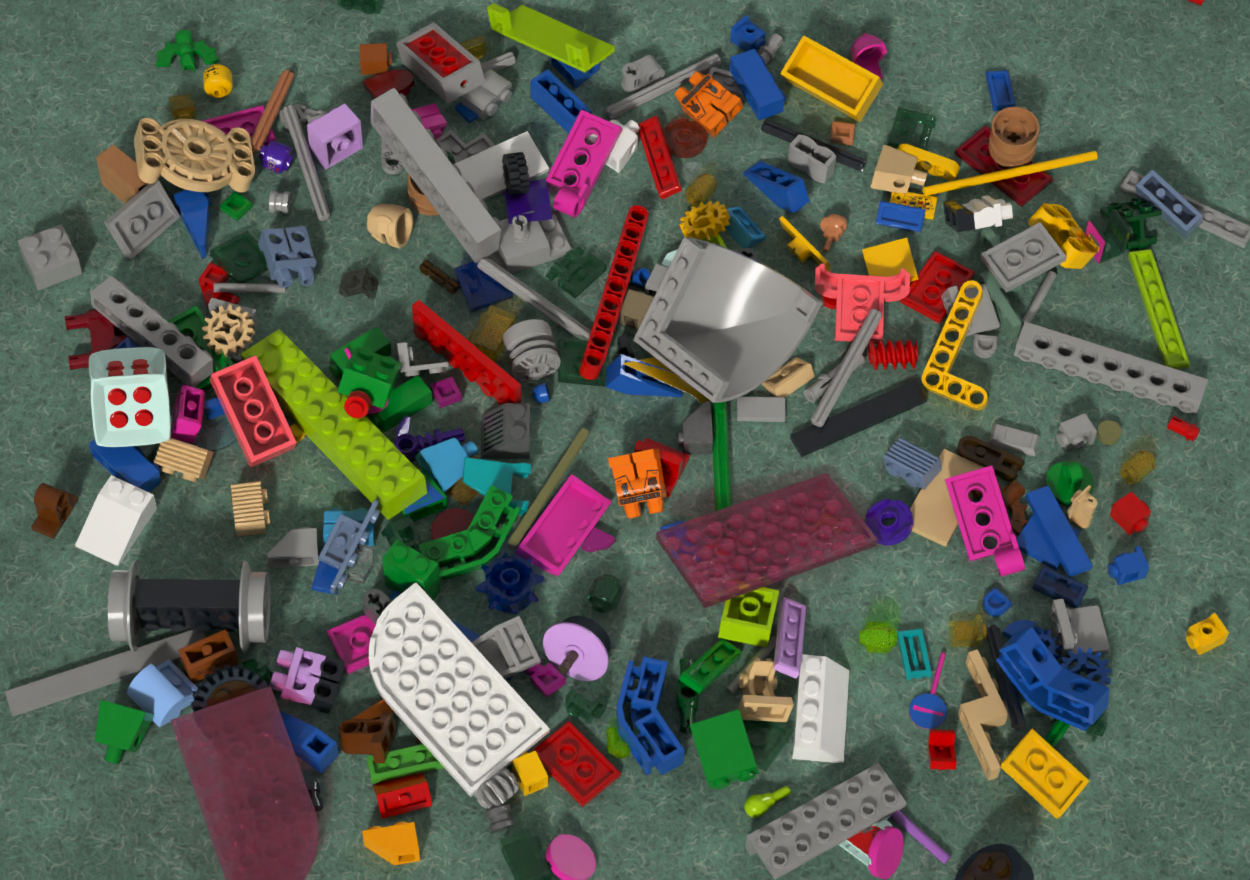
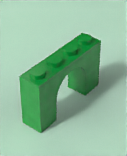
M375 327L329 354L331 364L329 369L334 377L342 379L344 369L349 361L344 351L345 348H348L351 354H353L356 347L368 348L373 353L381 356H390L391 342L378 327ZM417 375L393 389L385 409L378 413L370 414L369 417L376 427L380 426L386 432L398 425L405 416L411 417L431 405L432 391Z

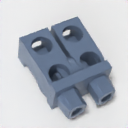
M306 226L285 228V231H283V228L262 230L258 245L260 251L264 252L271 281L277 280L280 288L291 286L294 278H299L303 286L312 285L315 278L316 260L313 256ZM295 233L299 234V236L296 238H292L291 236ZM270 236H277L276 239H269Z

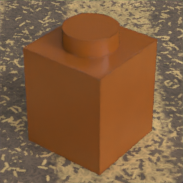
M387 43L360 44L361 75H376L388 71V66H392V52H387Z

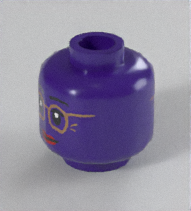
M273 140L269 142L268 146H262L258 157L262 159L261 165L263 168L281 174L284 170L288 172L294 154H291L292 151L289 146Z

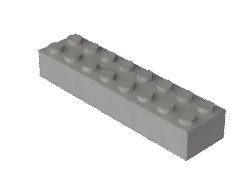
M395 88L387 91L371 101L372 126L473 261L478 263L482 258L499 250L502 229L500 222L496 217H491L485 202L476 197L472 185L468 181L465 182L461 177V171L458 166L451 164L445 149L436 144L433 133L430 129L424 128L416 111L412 112L409 108L406 97L402 93L399 94Z

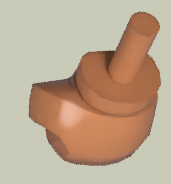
M830 214L821 220L820 227L824 232L823 236L827 239L823 248L825 252H828L832 242L839 241L847 228V219L838 214Z

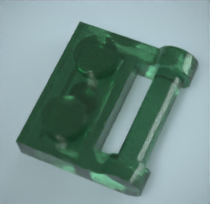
M898 107L888 146L897 149L900 144H908L929 151L927 146L932 128L936 126V117ZM917 123L924 126L919 143L912 142Z

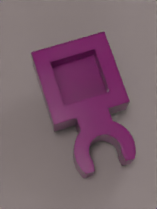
M540 662V664L524 670V673L530 676V682L546 698L566 684V678L550 663L542 666V662Z

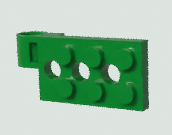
M197 305L167 321L168 323L172 322L182 334L187 332L194 334L192 340L202 351L206 350L212 356L213 370L216 372L234 365L230 357H226L223 351L220 355H217L215 349L210 350L207 346L209 342H205L203 336L207 333H204L202 327L208 326ZM206 378L195 388L206 391L213 386L210 378Z

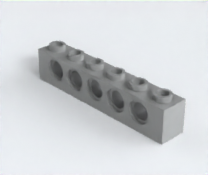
M110 276L90 292L92 307L139 346L164 350L166 368L187 386L195 388L213 373L212 356L206 350L202 351L197 347L189 336L185 337L180 333L172 322L168 323L163 319L155 308L151 309L146 305L141 296L134 295L129 291L124 282L117 281L113 276Z

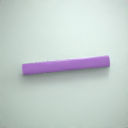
M901 811L891 815L898 824L943 864L950 860L951 856Z

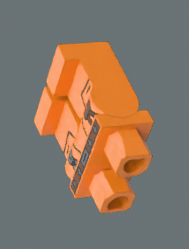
M696 71L689 79L694 88L689 92L682 86L675 92V97L679 101L682 110L714 138L727 125L726 120L730 122L743 109V104L739 97L731 94L708 73L704 76Z
M650 449L608 458L609 466L613 471L619 506H624L628 519L642 516L640 503L646 501L650 514L664 512L663 498L667 497L659 449Z

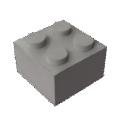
M62 224L18 240L21 256L38 291L82 274L79 259Z

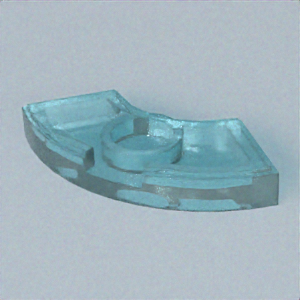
M225 415L223 421L216 427L209 430H199L192 445L216 454L230 445L236 444L238 440Z

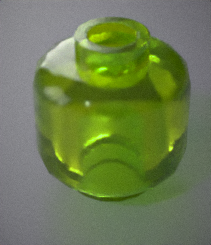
M869 621L864 629H861L859 632L860 645H864L868 653L887 654L891 652L893 647L897 646V629L889 621Z

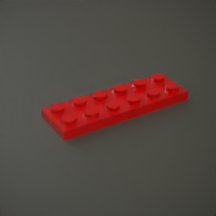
M417 300L412 305L413 332L418 339L426 340L436 354L441 353L444 355L453 368L458 367L463 371L468 381L472 383L475 381L486 396H492L497 400L499 406L505 403H521V384L423 302Z

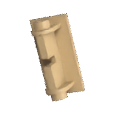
M1090 485L1083 491L1078 490L1071 498L1072 505L1067 511L1068 522L1073 521L1080 528H1088L1091 525L1092 515L1097 506V500L1089 494Z

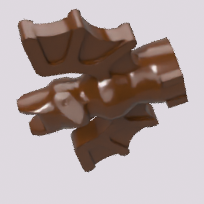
M997 478L1005 508L1011 512L1009 521L1012 530L1016 535H1020L1022 527L1028 523L1024 515L1028 506L1019 502V499L1025 494V489L1015 480H1012L1006 487H1003ZM971 491L977 499L983 498L980 491Z

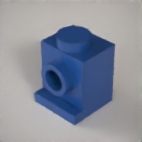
M745 15L731 27L730 41L745 52L752 49L758 51L761 46L765 45L766 32L752 23L749 17Z
M1138 546L1135 547L1133 553L1124 552L1117 555L1113 563L1107 565L1110 577L1115 578L1117 584L1121 585L1145 578L1149 565L1141 547Z

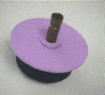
M584 616L568 617L562 623L551 626L543 638V648L547 658L561 673L580 681H593L603 676L609 664L608 654L611 649L610 639L606 631L592 619Z

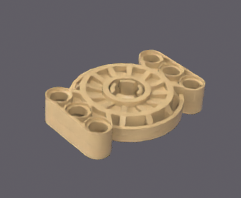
M143 118L139 121L134 136L138 176L143 182L152 184L163 176L175 186L195 192H211L219 190L226 185H229L237 192H246L249 189L255 174L250 135L245 129L235 127L226 135L217 127L194 119H177L169 121L162 126L151 118Z

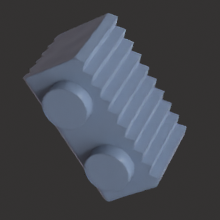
M901 437L883 457L886 471L890 475L902 477L912 487L918 486L923 490L927 488L942 470L939 457Z

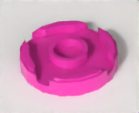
M885 826V830L880 829L876 833L868 853V858L872 859V865L868 864V868L873 876L881 879L890 878L895 873L903 854V835L899 829L891 826Z
M561 834L555 837L546 848L547 862L550 861L552 865L550 869L561 880H588L596 869L594 853L578 837Z

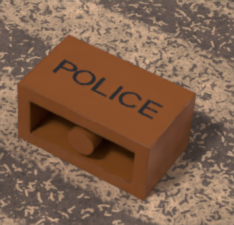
M226 629L178 649L182 666L192 683L204 679L207 673H214L213 669L215 668L223 669L224 665L232 667L238 664L236 649Z

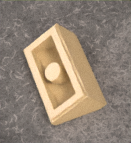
M795 357L779 368L762 385L774 397H786L813 379L815 375L810 363Z

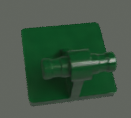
M1131 198L1125 203L1112 202L1107 207L1100 208V213L1111 219L1116 209L1126 223H1130L1135 237L1130 241L1128 240L1127 250L1136 248V250L1145 249L1148 245L1157 243L1155 235L1145 236L1144 219L1162 215V210L1154 207L1153 204L1146 203L1141 198Z

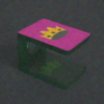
M1116 209L1111 211L1105 232L1100 230L1093 219L1089 220L1085 235L1098 250L1094 255L1096 261L1100 264L1125 253L1131 229ZM1107 244H1109L1111 249L1105 252Z

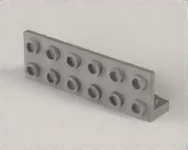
M877 763L747 835L745 848L750 856L757 853L772 877L778 879L906 807V801L881 765Z

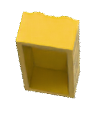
M804 35L780 73L786 82L858 122H861L883 86V82L877 75Z

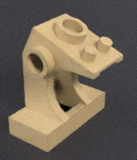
M754 658V661L739 676V687L743 689L744 693L738 706L742 720L787 722L794 706L792 697L775 696L774 690L777 688L778 681L777 676L774 675L776 670L773 669L774 661L771 658L766 659V661Z

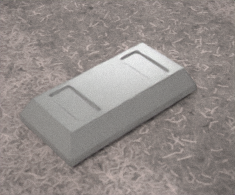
M993 424L989 444L1035 457L1040 436Z

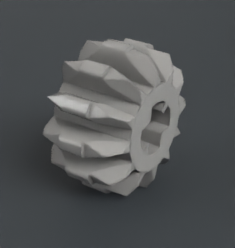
M507 768L501 769L488 782L480 786L474 795L478 799L479 804L488 811L500 806L518 791L520 784L513 773H510Z

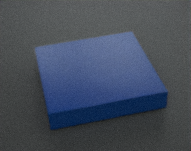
M1033 514L1016 539L1021 552L1057 570L1061 562ZM1071 526L1078 538L1081 531Z

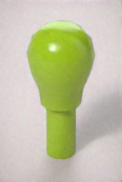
M784 786L772 793L751 795L744 803V810L750 817H761L775 805V802L791 795V791L788 786Z

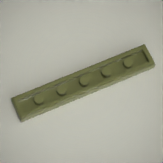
M583 427L581 428L510 537L505 548L511 551L516 550L589 436L588 430Z

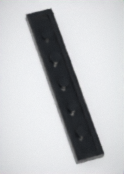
M916 380L826 419L822 427L812 425L790 435V440L801 457H804L927 402V397Z

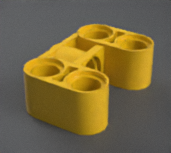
M1043 203L1028 220L1030 227L1041 222L1066 255V261L1060 264L1064 268L1082 269L1098 252L1096 246L1078 226L1070 212L1061 205Z

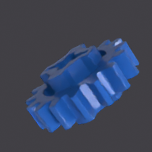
M1078 647L1077 654L1069 650L1068 659L1063 656L1061 657V663H1064L1067 667H1070L1071 664L1077 661V665L1073 669H1069L1070 672L1082 676L1080 672L1085 671L1087 679L1091 681H1098L1100 679L1099 684L1103 686L1111 684V678L1107 676L1111 675L1112 670L1111 668H1105L1108 665L1107 659L1100 660L1101 652L1093 655L1092 648H1088L1087 653H1083L1082 648ZM1087 661L1094 663L1096 666L1091 665Z

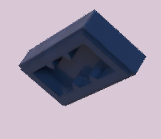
M1042 566L1032 589L1055 600L1064 599L1066 605L1079 608L1089 586Z

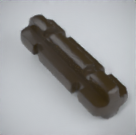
M424 260L420 264V271L426 276L429 275V278L442 288L446 287L445 290L449 293L454 294L459 290V282L454 278L450 279L447 273L437 266H433L432 262Z

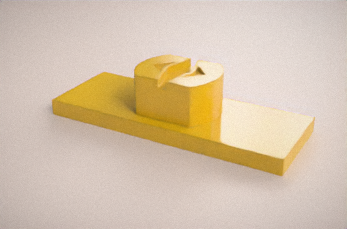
M781 216L779 220L782 228L793 238L787 244L789 251L794 256L796 255L801 263L811 256L818 265L825 264V269L831 272L828 261Z

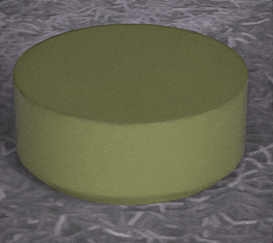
M1105 420L1099 424L1096 436L1100 442L1112 445L1119 441L1122 430L1118 423Z

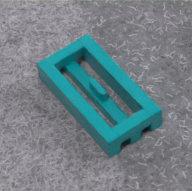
M922 629L898 631L896 636L906 680H911V678L920 679L924 676L926 678L931 677L932 672ZM914 636H917L924 670L919 668L913 641ZM905 637L908 640L914 671L910 669L904 641Z

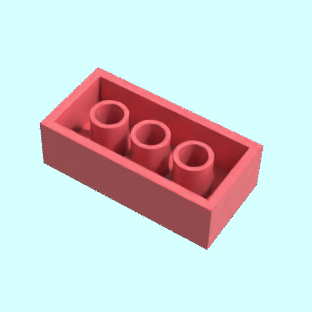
M256 355L211 374L210 382L250 468L295 449L297 442Z

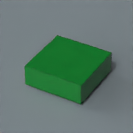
M235 191L220 205V210L236 221H239L253 207V203Z

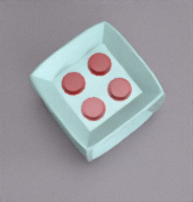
M153 347L103 350L91 354L89 357V375L91 378V409L96 444L104 447H127L168 441L171 438V422L164 350Z

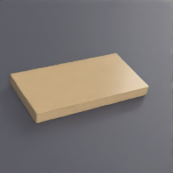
M943 449L939 456L942 470L925 490L921 488L910 510L914 517L912 531L946 547L958 523L945 479L984 467ZM970 492L968 497L971 501L974 495Z

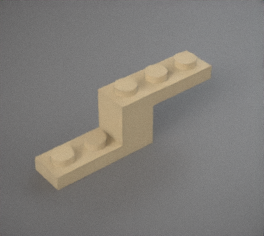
M977 649L968 652L965 663L982 698L960 704L958 717L989 781L998 778L1002 762L997 753L994 754L991 748V738L986 730L1005 725L1008 714L1004 700L1000 698L998 684L994 678L991 679L988 672L987 660L985 657H981Z

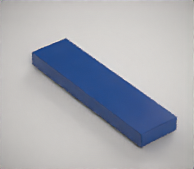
M1049 486L1026 493L1025 498L1067 575L1072 577L1091 570L1093 565Z

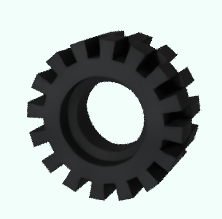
M523 152L504 154L502 169L508 195L528 193L530 182L525 155Z

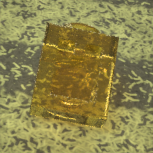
M483 35L459 43L477 59L487 54L486 40Z
M191 93L168 97L173 120L196 119Z
M981 614L975 615L974 621H949L948 623L950 647H980L982 639L987 636L986 623H982Z

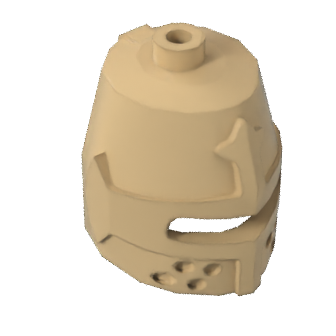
M396 204L375 205L367 217L368 232L380 243H388L389 246L401 249L408 243L413 229V216L410 209Z

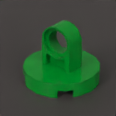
M1063 461L1049 469L1044 485L1049 486L1056 501L1071 507V498L1078 490L1083 491L1090 485L1089 494H1092L1094 481L1088 469L1077 461Z

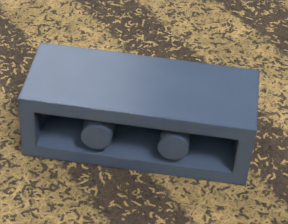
M1153 169L1136 185V194L1146 203L1153 204L1154 207L1161 209L1162 215L1160 216L1185 239L1202 224L1203 215Z

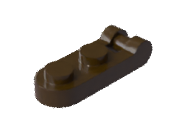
M973 436L961 438L957 446V454L983 467L992 465L995 475L1002 477L1003 480L1009 483L1012 480L1016 481L1018 477L1017 472L1021 471L1025 464L1022 458ZM1003 463L1008 464L1009 468L1003 466Z

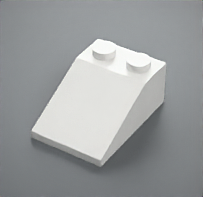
M111 475L99 492L75 546L119 566L157 509L154 495Z

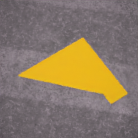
M655 357L640 361L662 369L635 361L623 363L694 396L701 404L710 401Z

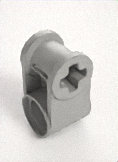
M652 55L644 56L639 60L624 65L622 68L624 78L621 81V86L627 92H636L662 80L665 76V71Z

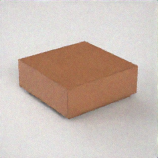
M833 121L830 143L852 146L855 124Z

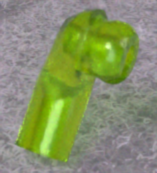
M611 727L606 729L608 752L619 759L628 757L630 754L629 746L626 742L620 741L618 728Z

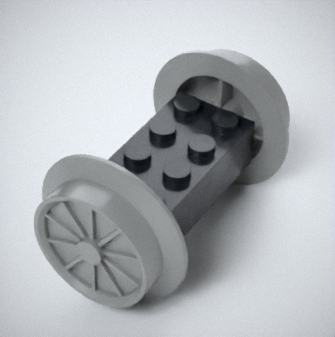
M138 560L132 562L129 570H113L111 573L108 591V629L112 642H127L132 652L138 650L141 628L149 631H157L159 629H171L173 631H183L185 629H196L198 631L226 629L227 632L239 629L242 653L247 652L251 643H267L270 627L269 573L252 571L248 561L243 562L240 580L142 579Z

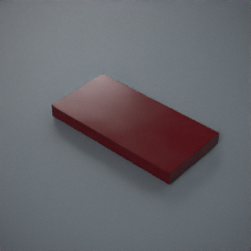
M986 125L955 150V155L981 175L1011 169L998 164L991 157L988 148L991 129ZM1041 171L991 183L1023 207L1051 184L1053 178L1046 172Z

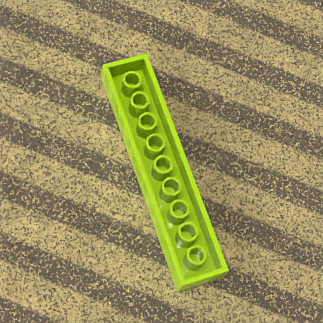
M280 329L240 354L242 361L255 355L257 356L281 410L371 503L374 500L379 501L377 509L381 510V513L388 520L428 493L425 476L366 416L353 418L346 413L344 404L347 397L337 392L338 388Z

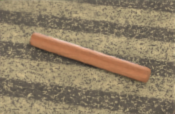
M285 70L281 73L251 138L253 154L261 151L293 82L294 73L290 72V70Z

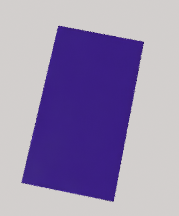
M546 179L529 181L528 193L509 196L508 191L504 190L509 224H512L515 216L518 222V215L526 217L527 222L553 219Z

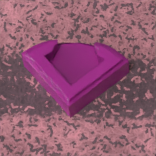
M594 527L584 541L582 550L594 552L605 548L608 549L615 543V537Z

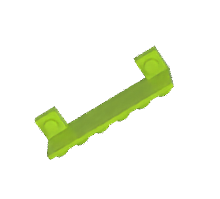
M495 3L487 7L492 30L582 72L590 70L615 52V46L524 5L519 6L510 13L508 9Z

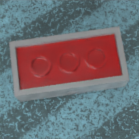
M434 22L396 43L402 64L447 103L458 99L460 96L485 83L480 61Z

